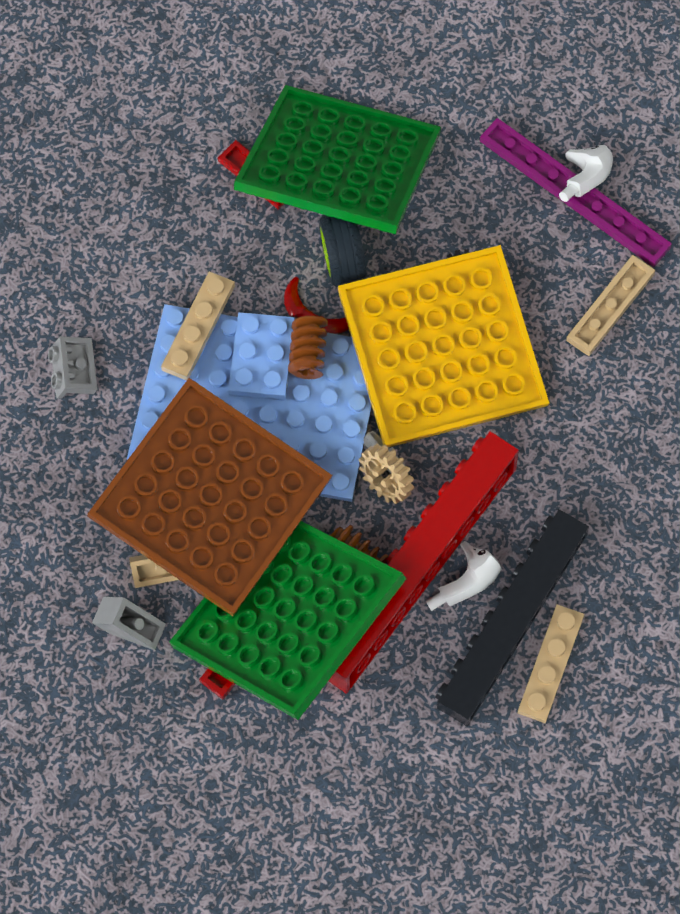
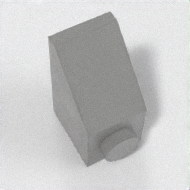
M103 597L92 622L111 635L152 650L156 649L166 623L124 597Z

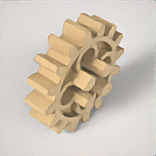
M376 443L362 453V457L359 458L362 466L359 467V470L365 473L363 480L369 481L370 490L375 489L377 491V497L384 496L387 503L393 501L394 504H397L412 494L411 491L414 490V486L411 482L414 481V478L408 475L411 469L403 465V457L399 459L396 457L394 449L389 452L387 445L384 444L380 447ZM389 469L391 474L383 478L382 474Z

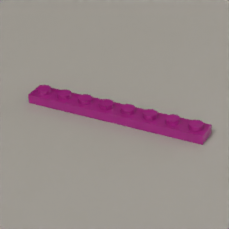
M498 118L480 136L482 144L558 199H560L559 193L567 187V180L576 175ZM593 188L581 197L574 195L567 202H564L653 268L671 249L672 243L596 188Z

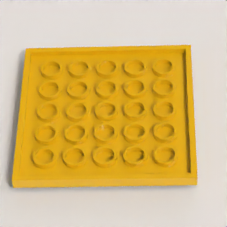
M501 245L338 286V293L383 445L392 447L549 405L547 393Z

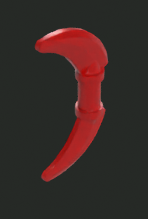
M294 277L287 285L284 294V305L289 316L295 318L318 316L302 304L297 287L299 278ZM346 317L327 319L328 325L323 327L327 333L333 334L343 333L349 329Z

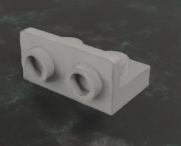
M60 336L49 348L48 352L49 362L53 365L51 386L55 389L56 399H62L67 393L94 394L98 389L92 338Z

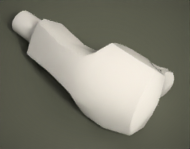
M606 145L579 150L570 149L565 153L566 159L576 164L583 171L567 180V187L559 193L560 199L567 202L574 195L581 197L606 180L613 163L612 152Z
M466 541L461 543L460 546L467 557V570L456 581L439 587L440 592L426 600L430 610L433 611L446 602L450 607L485 590L495 581L502 570L499 561L487 550L475 548Z

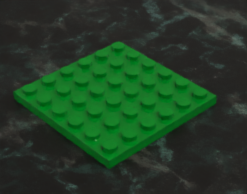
M285 85L234 181V190L396 234L440 136L441 127Z
M301 521L234 616H231L204 597L169 643L179 652L299 720L405 582L406 577L402 572Z

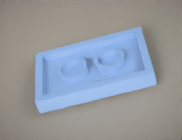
M238 312L228 389L229 395L286 400L289 375L288 365L290 363L289 354L291 353L290 343L292 342L291 333L293 332L292 322L295 320V317Z

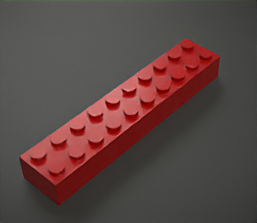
M490 431L485 438L480 437L475 442L471 450L473 454L468 460L463 459L455 470L457 475L451 483L446 481L438 492L439 498L435 504L429 503L421 514L422 521L417 527L412 526L407 531L403 539L405 541L400 550L395 548L387 558L386 563L388 566L402 572L406 580L329 679L331 684L347 694L515 472L519 450Z

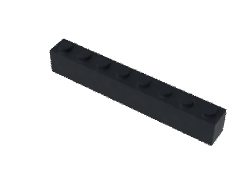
M558 509L554 517L548 516L541 528L544 533L540 540L534 539L526 552L529 555L528 559L524 564L519 562L511 576L514 578L509 588L504 586L496 601L499 602V605L494 612L489 610L481 623L484 626L479 636L474 634L466 647L469 652L465 659L459 658L451 670V674L454 675L449 684L444 682L435 696L438 699L437 709L468 727L586 538L589 529L588 525Z

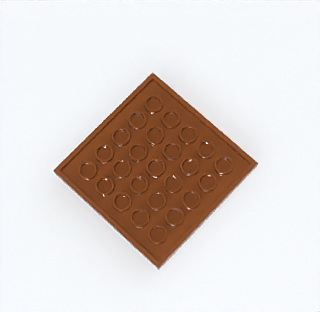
M188 378L90 509L87 517L219 608L234 616L333 475L197 382Z

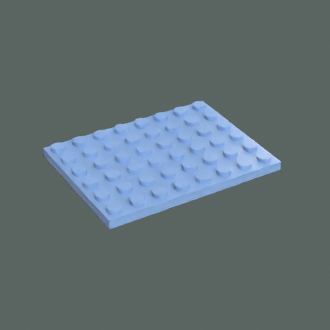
M164 304L127 460L186 382L184 379L162 371L161 365L190 308ZM221 314L189 378L333 475L319 496L352 502L360 466L359 458L362 457L364 447L363 437L367 433L372 409L352 337L327 333L326 337L321 338L326 341V346L320 348L325 351V357L319 359L324 362V368L318 369V371L323 373V376L317 379H301L289 372L286 400L229 395L228 389L238 317Z

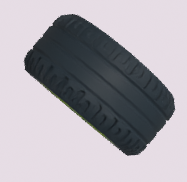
M323 215L319 220V229L331 284L338 287L339 285L365 279L367 277L366 262L358 224Z

